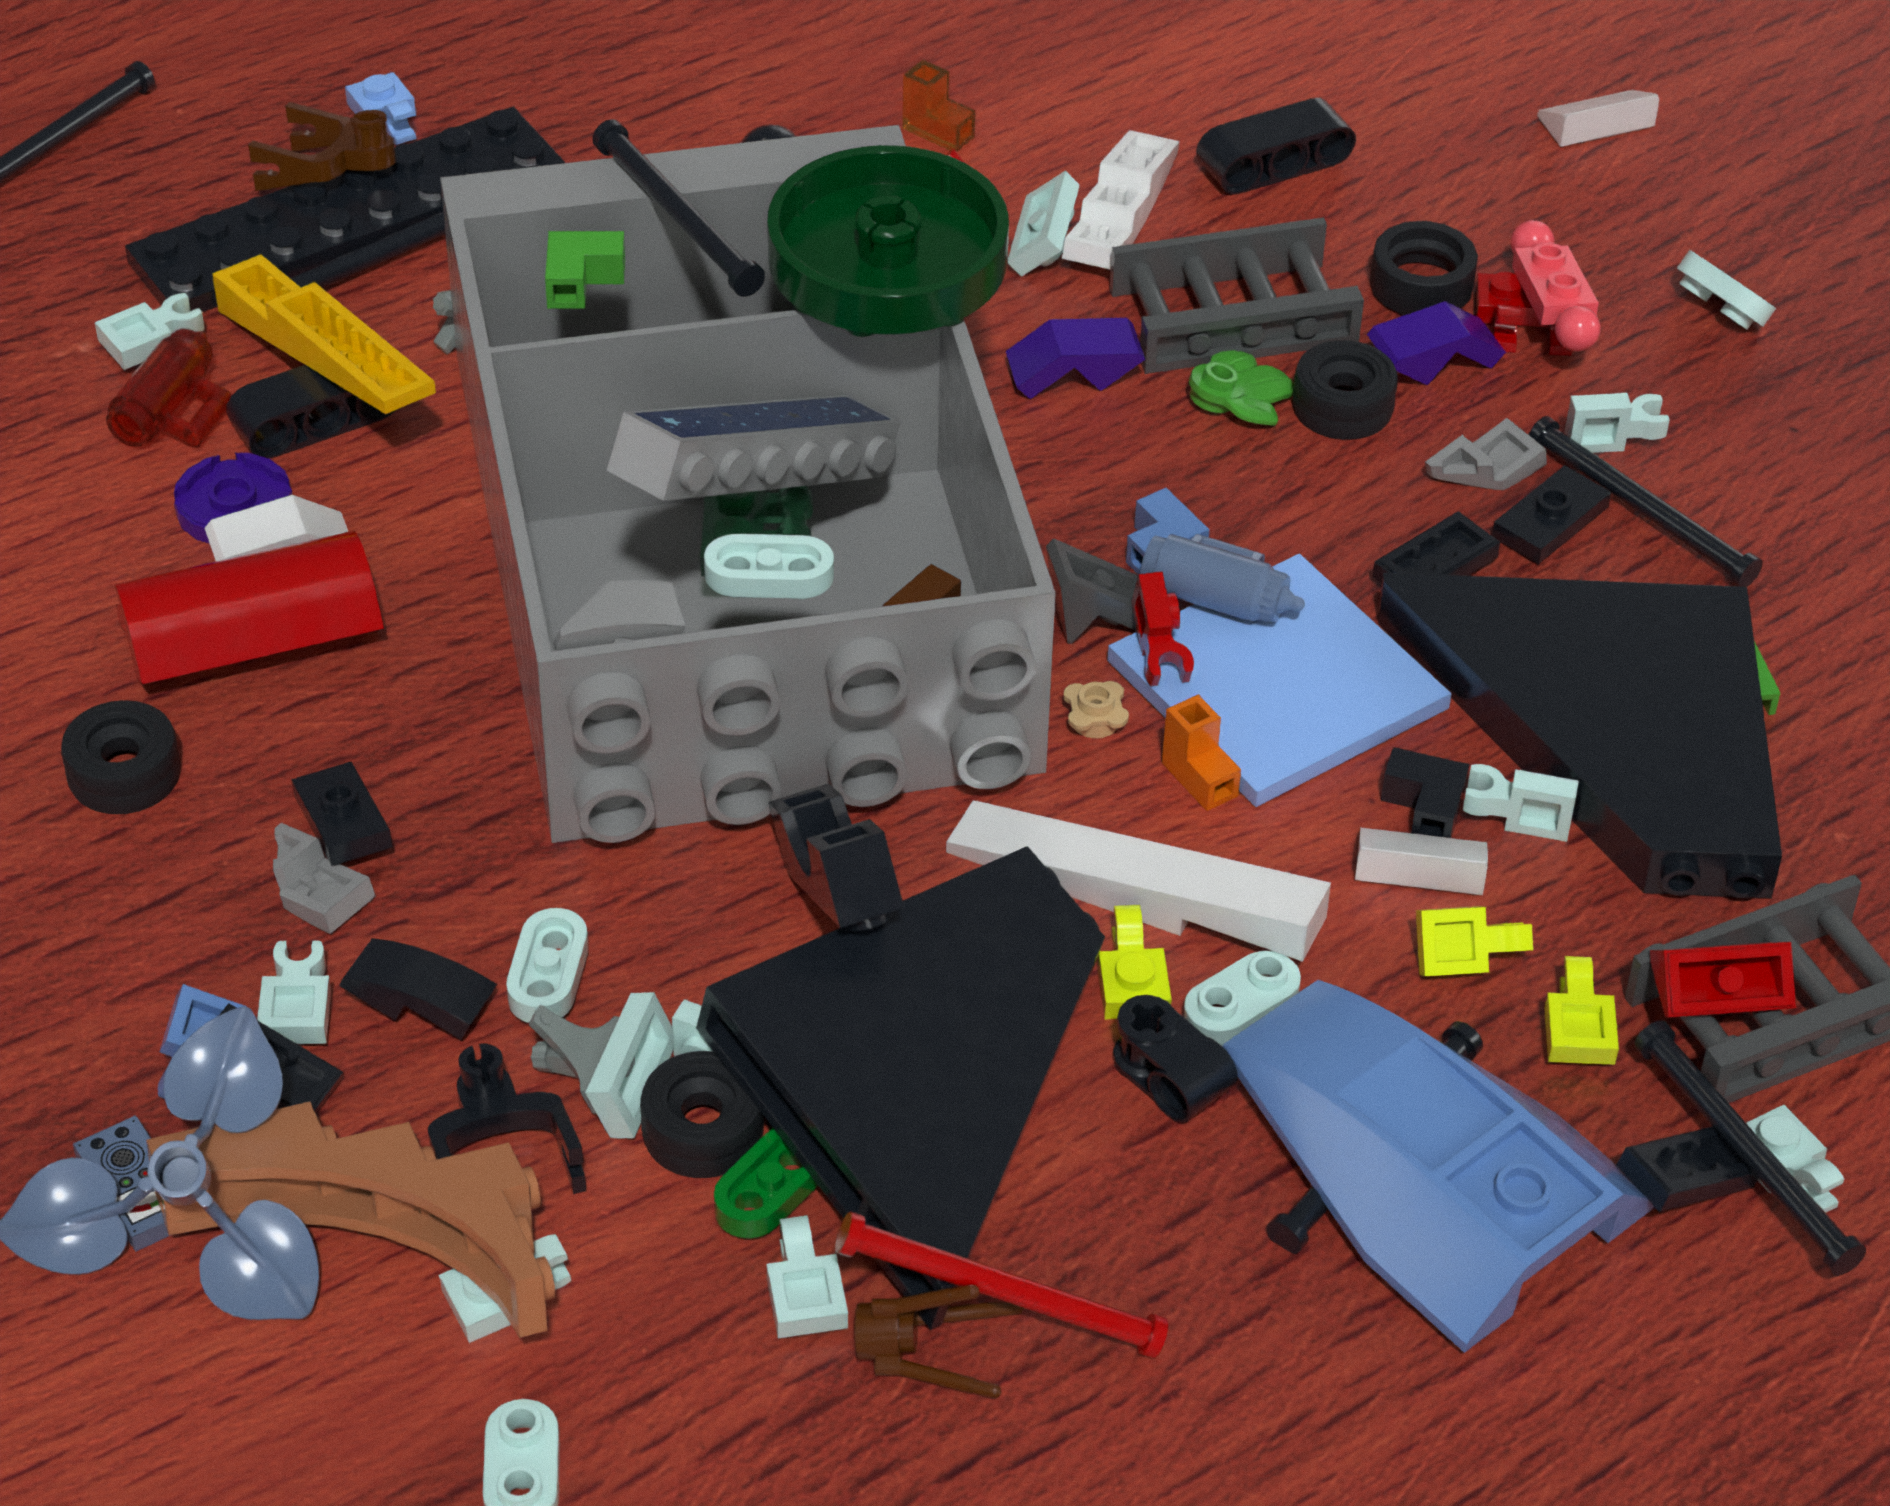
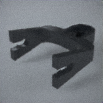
M479 1044L481 1054L479 1060H475L473 1046L463 1050L458 1059L459 1069L462 1072L457 1080L460 1109L438 1117L428 1127L429 1143L434 1151L436 1160L452 1156L461 1147L496 1134L527 1129L545 1130L552 1133L556 1138L573 1194L587 1191L585 1174L581 1163H584L582 1146L561 1098L549 1092H530L516 1095L510 1075L502 1068V1052L494 1045Z

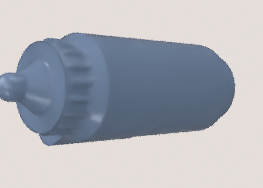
M1170 534L1167 538L1155 535L1148 544L1144 554L1140 574L1163 572L1167 593H1175L1177 599L1251 622L1262 620L1269 623L1277 622L1284 611H1301L1305 606L1304 600L1301 597L1295 596L1290 591V576L1274 570L1269 563L1264 562L1265 554L1200 534H1196L1191 540Z

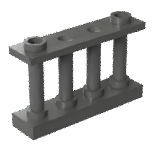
M1324 217L1112 247L1109 288L1112 297L1138 294L1147 315L1142 317L1140 345L1146 359L1140 363L1144 373L1149 374L1208 364L1214 354L1222 351H1243L1253 355L1254 358L1307 351L1316 345L1329 341L1348 340L1359 342L1364 298L1358 286L1330 290L1320 270V267L1323 265L1327 229ZM1297 271L1307 293L1277 297L1267 275ZM1244 278L1254 301L1224 305L1214 283ZM1191 286L1200 308L1170 313L1160 290Z
M1855 874L1830 884H1817L1805 893L1672 942L1651 945L1633 957L1625 994V1000L1631 1007L1660 997L1651 967L1650 950L1761 942H1791L1794 980L1816 1007L1796 1015H1784L1780 1009L1748 1012L1760 1028L1740 1036H1728L1712 1014L1680 1017L1706 1050L1701 1068L1702 1074L1728 1103L1890 1041V967L1852 923V917L1862 885ZM1829 935L1871 986L1851 994L1839 993L1800 945Z

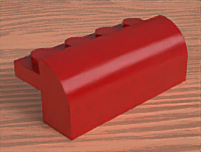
M356 531L114 584L119 604L115 605L120 626L126 632L136 677L141 684L384 629L371 570L363 545Z

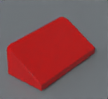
M1761 942L1650 950L1651 967L1665 1017L1796 1008L1791 942Z

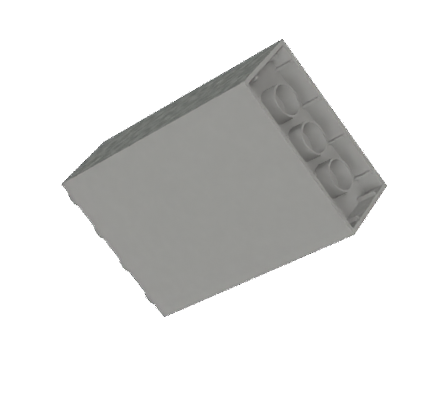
M899 125L643 154L745 260H754L765 271V281L762 287L756 293L747 297L737 295L730 288L728 276L615 158L440 178L457 361L552 843L592 838L608 843L622 842L642 834L647 829L719 820L735 825L748 824L763 819L771 813L769 801L828 783L842 795L844 803L852 806L867 807L886 802L900 793L963 784L979 789H994L1008 785L1021 776L1046 773L1056 592L965 321L963 320L955 326H943L917 333L897 335L874 334L868 337H857L848 333L846 329L829 325L799 312L779 291L769 270L767 215L771 200L780 185L798 169L835 152L864 146H906ZM548 231H624L626 260L624 284H587L585 309H547L545 273ZM848 395L901 422L895 439V456L882 478L662 501L607 471L622 415L626 411ZM729 534L812 536L824 541L832 549L834 554V580L827 591L807 599L725 596L712 590L705 580L704 553L712 541ZM930 564L961 580V596L883 607L885 602ZM656 580L673 583L685 623L682 634L639 640L615 638L614 643L555 650L553 645L559 629L608 581Z

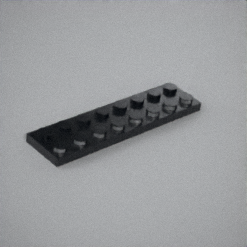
M512 106L504 110L494 111L487 116L457 127L444 129L440 133L415 142L395 147L396 162L386 169L377 171L346 170L338 177L326 182L292 185L264 196L251 198L247 202L214 214L203 215L197 220L172 229L153 233L144 239L125 245L127 262L161 306L170 296L186 293L189 298L190 311L199 308L202 312L218 307L212 273L262 255L280 271L292 278L443 212L441 177L563 164L565 161L518 110Z

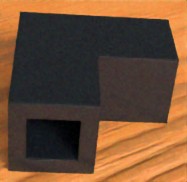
M1393 747L1384 774L1381 801L1415 809L1412 834L1452 838L1466 791L1470 764Z

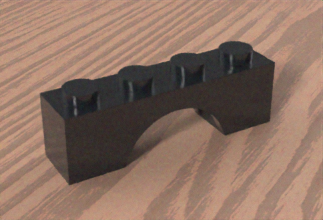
M829 783L768 802L788 875L840 928L849 926V929L852 931L871 929L885 923L888 920L887 913L904 908L884 831L870 819L852 824L842 795Z

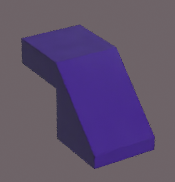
M1446 301L1375 325L1367 333L1375 347L1390 358L1396 371L1426 385L1432 381L1456 352L1491 369L1506 353L1479 317Z
M1128 318L1049 319L1005 351L1016 387L1029 399L1036 396L1073 368H1076L1096 388L1102 391L1146 360L1134 325Z

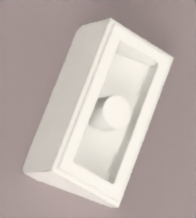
M1629 90L1538 110L1537 117L1560 147L1655 126L1659 96L1655 93Z
M1360 827L1355 880L1483 895L1488 867L1487 842Z

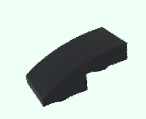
M372 938L345 974L339 986L395 1021L405 1006L462 1040L489 1000L497 983L466 966L436 953L395 941Z

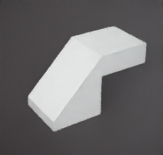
M295 495L286 496L212 519L205 527L216 561L349 532L340 511Z

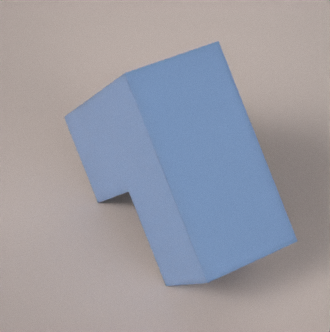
M1167 488L1161 489L1136 501L1134 528L1137 531L1128 535L1126 563L1137 574H1140L1144 554L1148 544L1155 535L1167 538L1170 534H1174L1191 540L1196 534L1209 537L1210 529Z

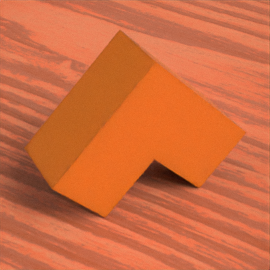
M1198 694L1166 709L1162 764L1206 811H1209L1239 796L1241 769L1219 746L1221 717Z

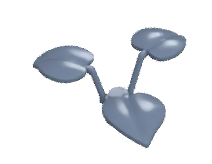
M239 1007L215 1017L195 1031L173 1055L164 1076L163 1093L166 1106L177 1118L186 1121H201V1124L193 1134L187 1135L184 1141H170L157 1148L148 1163V1177L142 1178L139 1181V1186L126 1198L116 1202L118 1194L117 1184L108 1170L101 1165L85 1158L61 1159L38 1171L27 1182L11 1208L0 1219V1240L16 1255L39 1268L66 1275L94 1273L111 1265L123 1254L127 1246V1230L119 1215L131 1211L147 1195L156 1191L163 1200L173 1205L186 1206L197 1202L225 1232L214 1237L206 1244L199 1262L201 1285L214 1305L229 1315L247 1320H302L310 1315L318 1294L319 1264L313 1240L302 1220L292 1210L282 1204L269 1200H258L249 1204L234 1223L207 1192L211 1182V1171L206 1159L198 1149L210 1136L214 1124L229 1133L249 1132L267 1121L280 1102L283 1090V1075L274 1050L263 1034L253 1011L248 1007Z

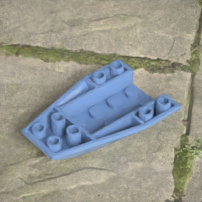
M1321 980L1315 981L1225 1042L1222 1046L1233 1060L1238 1078L1311 1185L1319 1193L1322 1201L1361 1258L1464 1353L1513 1316L1522 1284L1592 1230L1609 1243L1654 1209V1205L1614 1162L1557 1113L1396 1014L1333 984Z

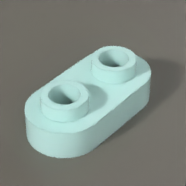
M1691 250L1687 252L1677 267L1678 270L1685 274L1679 284L1705 302H1707L1712 293L1726 302L1720 312L1747 330L1753 321L1763 327L1776 310L1774 306Z
M724 535L712 541L705 550V580L712 590L730 597L812 598L824 593L832 585L834 580V554L827 543L812 536Z
M563 908L544 909L530 916L522 927L506 981L509 1008L522 1021L529 1023L535 1010L540 1005H543L560 1017H564L573 1006L588 954L587 926L584 920L575 912Z
M1258 951L1251 953L1192 988L1185 999L1183 1017L1206 1037L1212 1038L1223 1046L1225 1042L1299 993L1301 981L1299 968L1290 958L1277 952ZM1219 1004L1223 1005L1224 1007H1215L1212 1005Z
M530 1399L509 1401L498 1407L488 1418L485 1427L484 1506H559L560 1439L558 1422L552 1410L543 1403ZM519 1428H531V1430L525 1433L512 1432ZM515 1488L530 1489L528 1493L520 1496L509 1493Z

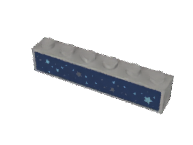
M848 395L626 411L622 415L607 471L662 501L882 478L895 456V439L901 422Z

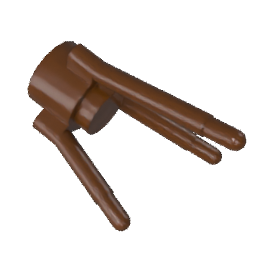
M976 1285L946 1288L901 1298L872 1299L871 1303L857 1304L855 1315L858 1360H875L876 1376L900 1375L989 1398H998L1002 1392L1001 1387L997 1384L902 1359L904 1352L917 1351L918 1326L926 1325L916 1311L974 1299L980 1293ZM1008 1302L949 1306L943 1323L1018 1315L1023 1312L1024 1308Z

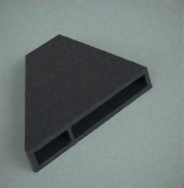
M1383 573L1378 624L1410 656L1452 693L1451 698L1523 771L1578 781L1571 820L1643 893L1772 899L1782 851L1747 587Z
M1028 846L903 900L904 908L887 913L888 920L877 927L861 931H852L849 929V926L839 928L707 986L696 1026L698 1032L843 1218L851 1211L865 1216V1224L968 1259H970L1090 980L1105 939L1095 919L1079 907L1062 887L1054 871L1044 866ZM875 1258L904 1297L958 1287L957 1285ZM950 1305L916 1312L928 1328L932 1330L942 1325Z

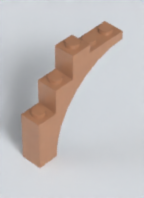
M305 1102L276 1109L267 1121L256 1129L245 1133H229L214 1124L210 1136L198 1147L211 1171V1182L207 1192L234 1223L249 1204L258 1200H269L282 1204L292 1210L304 1224L335 1226L386 1237L426 1252L466 1275L498 1304L519 1338L547 1331L545 1301L555 1298V1285L546 1257L535 1258L531 1209L538 1208L541 1205L539 1186L532 1167L521 1168L509 1142L436 1160L430 1145L420 1147L409 1122L336 1138L332 1125L321 1127L311 1102ZM198 1128L146 1139L149 1160L154 1151L161 1145L170 1141H184L187 1135L193 1134ZM155 1191L168 1235L218 1227L197 1202L186 1206L173 1205L163 1200Z

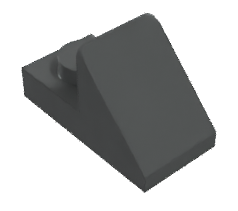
M1053 538L1046 546L1049 574L1056 592L1055 611L1066 642L1068 644L1073 643L1098 615L1112 625L1122 624L1137 631L1131 600L1138 575Z

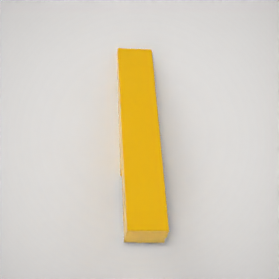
M262 255L212 273L217 306L220 313L384 414L436 393L435 381L315 282L300 287Z

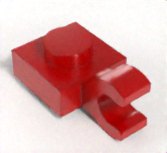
M1163 572L1138 574L1131 603L1142 656L1146 655V680L1150 686H1158L1161 677L1159 665L1164 662H1171L1179 668L1182 683L1189 682L1194 668L1193 655L1185 645L1175 641L1171 635L1172 630L1179 629L1180 609L1175 593H1167Z

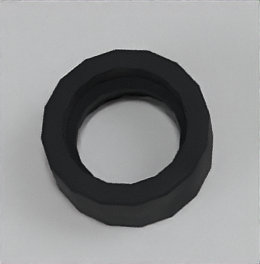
M1425 220L1403 222L1388 228L1377 238L1373 250L1370 285L1374 296L1385 307L1402 315H1407L1445 301L1461 309L1470 301L1472 296L1478 254L1473 242L1461 231L1446 224ZM1422 262L1439 266L1449 271V273L1439 276H1422L1411 274L1398 266L1405 263Z

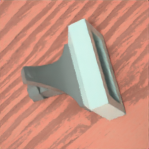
M630 993L620 1017L613 1016L610 1021L597 1028L578 1026L540 1005L529 1022V1026L545 1040L539 1041L536 1045L532 1046L531 1060L533 1068L542 1072L559 1073L578 1078L583 1098L591 1112L598 1115L609 1137L635 1138L641 1124L640 1098L645 1082L660 1064L670 1058L673 1052L672 1025L655 993Z

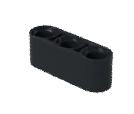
M1311 98L1213 127L1198 142L1196 155L1227 193L1241 194L1326 169L1343 162L1355 147L1356 134L1325 99Z
M303 365L247 384L238 389L230 397L226 413L253 454L265 458H274L381 421L391 416L396 410L384 414L315 370Z

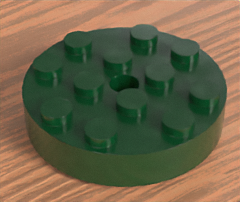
M897 145L864 146L847 149L823 156L798 169L780 185L774 194L767 215L769 270L779 291L799 312L829 325L846 329L848 333L857 337H868L874 334H909L943 326H955L988 302L1003 282L1008 263L1009 214L1002 195L988 178L968 164L953 157L927 149Z

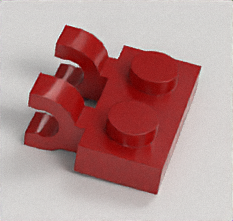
M1477 273L1475 287L1476 316L1486 324H1493V336L1506 352L1516 353L1517 326L1548 327L1549 355L1572 356V351L1563 347L1557 340L1555 324L1541 325L1515 273Z

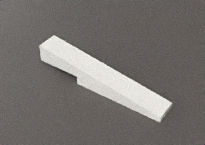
M975 800L972 801L946 842V853L980 865H985L1028 846L1044 866L1054 871L1062 887L1075 899L1114 912V906L1140 904L1143 923L1181 936L1187 923L1190 921L1302 962L1327 918L1330 882Z

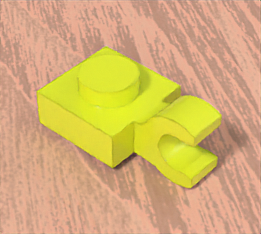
M1140 904L1114 906L1116 926L1112 927L1114 951H1100L1097 966L1104 1019H1117L1119 1009L1125 1001L1138 995L1157 996L1170 1004L1172 1001L1164 948L1144 949L1143 920Z
M1474 906L1416 910L1419 975L1487 973L1489 972L1488 953L1533 950L1532 924L1519 922L1487 925L1486 907Z
M1565 956V977H1560V993H1548L1544 1008L1548 1062L1615 1065L1619 1045L1614 995H1594L1592 957Z

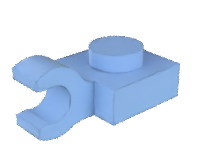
M394 72L385 75H372L362 82L345 86L347 105L354 114L365 110H380L386 114L387 133L393 138L395 145L416 139V134L411 129L407 120L409 117L416 116L414 97Z

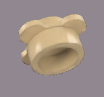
M1106 681L1104 683L1090 682L1085 685L1074 683L1067 686L1064 690V700L1071 706V713L1068 715L1069 725L1076 732L1088 738H1104L1113 734L1118 728L1125 726L1129 720V712L1122 707L1121 699L1124 697V688L1114 681Z

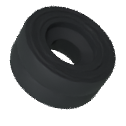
M1337 340L1316 345L1303 354L1295 370L1292 399L1295 414L1304 426L1325 437L1355 440L1374 435L1389 423L1394 412L1398 383L1396 368L1386 354L1365 343ZM1338 389H1349L1353 391H1342Z
M120 700L96 705L78 715L69 724L63 735L61 755L68 786L81 804L94 811L106 814H129L145 810L168 796L178 781L181 763L175 730L167 716L149 704ZM117 753H137L136 757L126 761H105L107 757Z
M693 1051L666 1060L649 1075L643 1087L640 1098L643 1141L653 1159L662 1167L675 1174L690 1178L722 1176L763 1136L764 1115L713 1051ZM697 1105H709L721 1113L716 1120L706 1124L693 1123L684 1116L688 1109Z

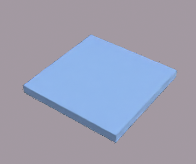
M1300 553L1272 567L1274 570L1290 576V591L1295 596L1301 597L1305 602V606L1301 611H1284L1278 621L1272 623L1262 620L1251 622L1196 604L1180 611L1179 629L1172 630L1171 635L1175 641L1185 645L1193 655L1194 668L1189 682L1182 683L1180 670L1175 664L1164 662L1159 665L1161 677L1158 686H1150L1145 677L1146 655L1142 656L1137 632L1108 645L1107 661L1165 718L1167 708L1198 694L1221 717L1219 746L1240 767L1239 791L1255 807L1432 718L1450 707L1452 693Z

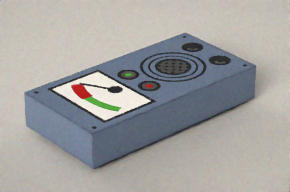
M136 1115L73 1143L76 1158H85L95 1162L108 1170L117 1184L118 1194L116 1202L126 1198L139 1186V1181L142 1178L148 1177L149 1157L146 1139L151 1138ZM155 1192L147 1195L131 1211L119 1215L127 1230L128 1241L135 1252L171 1236L168 1235Z

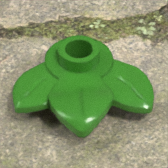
M1230 350L1214 354L1210 363L1194 367L1189 377L1190 397L1196 405L1214 413L1231 411L1238 418L1256 424L1277 425L1278 415L1272 403L1293 396L1294 382L1285 373L1269 365L1257 366L1254 356L1243 351Z

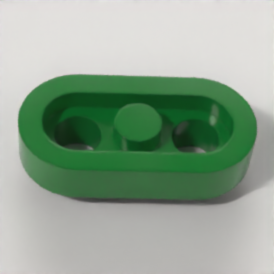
M773 1128L718 1180L714 1189L715 1218L720 1227L733 1236L740 1238L761 1237L773 1231L780 1224V1219H785L818 1185ZM789 1165H797L801 1168L796 1170H789L784 1167ZM745 1208H754V1210H743V1209H745Z

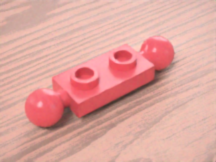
M1536 220L1521 223L1513 231L1510 240L1511 250L1514 254L1512 269L1541 325L1555 324L1557 340L1566 349L1576 352L1589 349L1597 342L1601 332L1600 321L1597 317L1599 302L1568 245L1560 246L1555 244L1553 232L1545 223Z

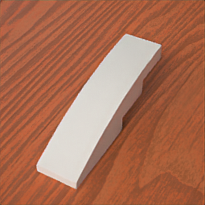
M1129 130L1100 163L1098 183L1083 199L1080 221L1065 237L1062 259L1111 270L1112 247L1134 243L1163 188L1178 153L1180 141Z

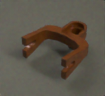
M289 102L285 106L287 122L300 125L311 124L315 127L316 132L308 130L293 131L290 134L292 151L253 140L248 144L251 162H259L265 165L267 163H274L280 170H256L253 174L255 191L311 182H326L338 177L346 170L377 171L386 169L396 162L394 140L391 136L387 135L386 114L380 110L360 111L349 118ZM329 146L322 152L312 155L294 152Z

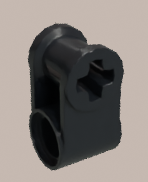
M1138 995L1126 1000L1120 1007L1117 1026L1122 1036L1115 1042L1112 1057L1114 1066L1122 1076L1129 1079L1149 1096L1166 1116L1179 1123L1188 1122L1235 1086L1238 1080L1237 1070L1228 1052L1218 1042L1210 1037H1206L1187 1021L1169 1002L1157 996Z

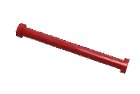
M851 1211L846 1214L838 1232L835 1246L836 1253L852 1257L855 1252H859L960 1287L971 1284L976 1285L981 1294L1136 1345L1139 1354L1152 1359L1159 1355L1167 1337L1168 1319L1151 1313L1147 1318H1143L865 1224V1216Z

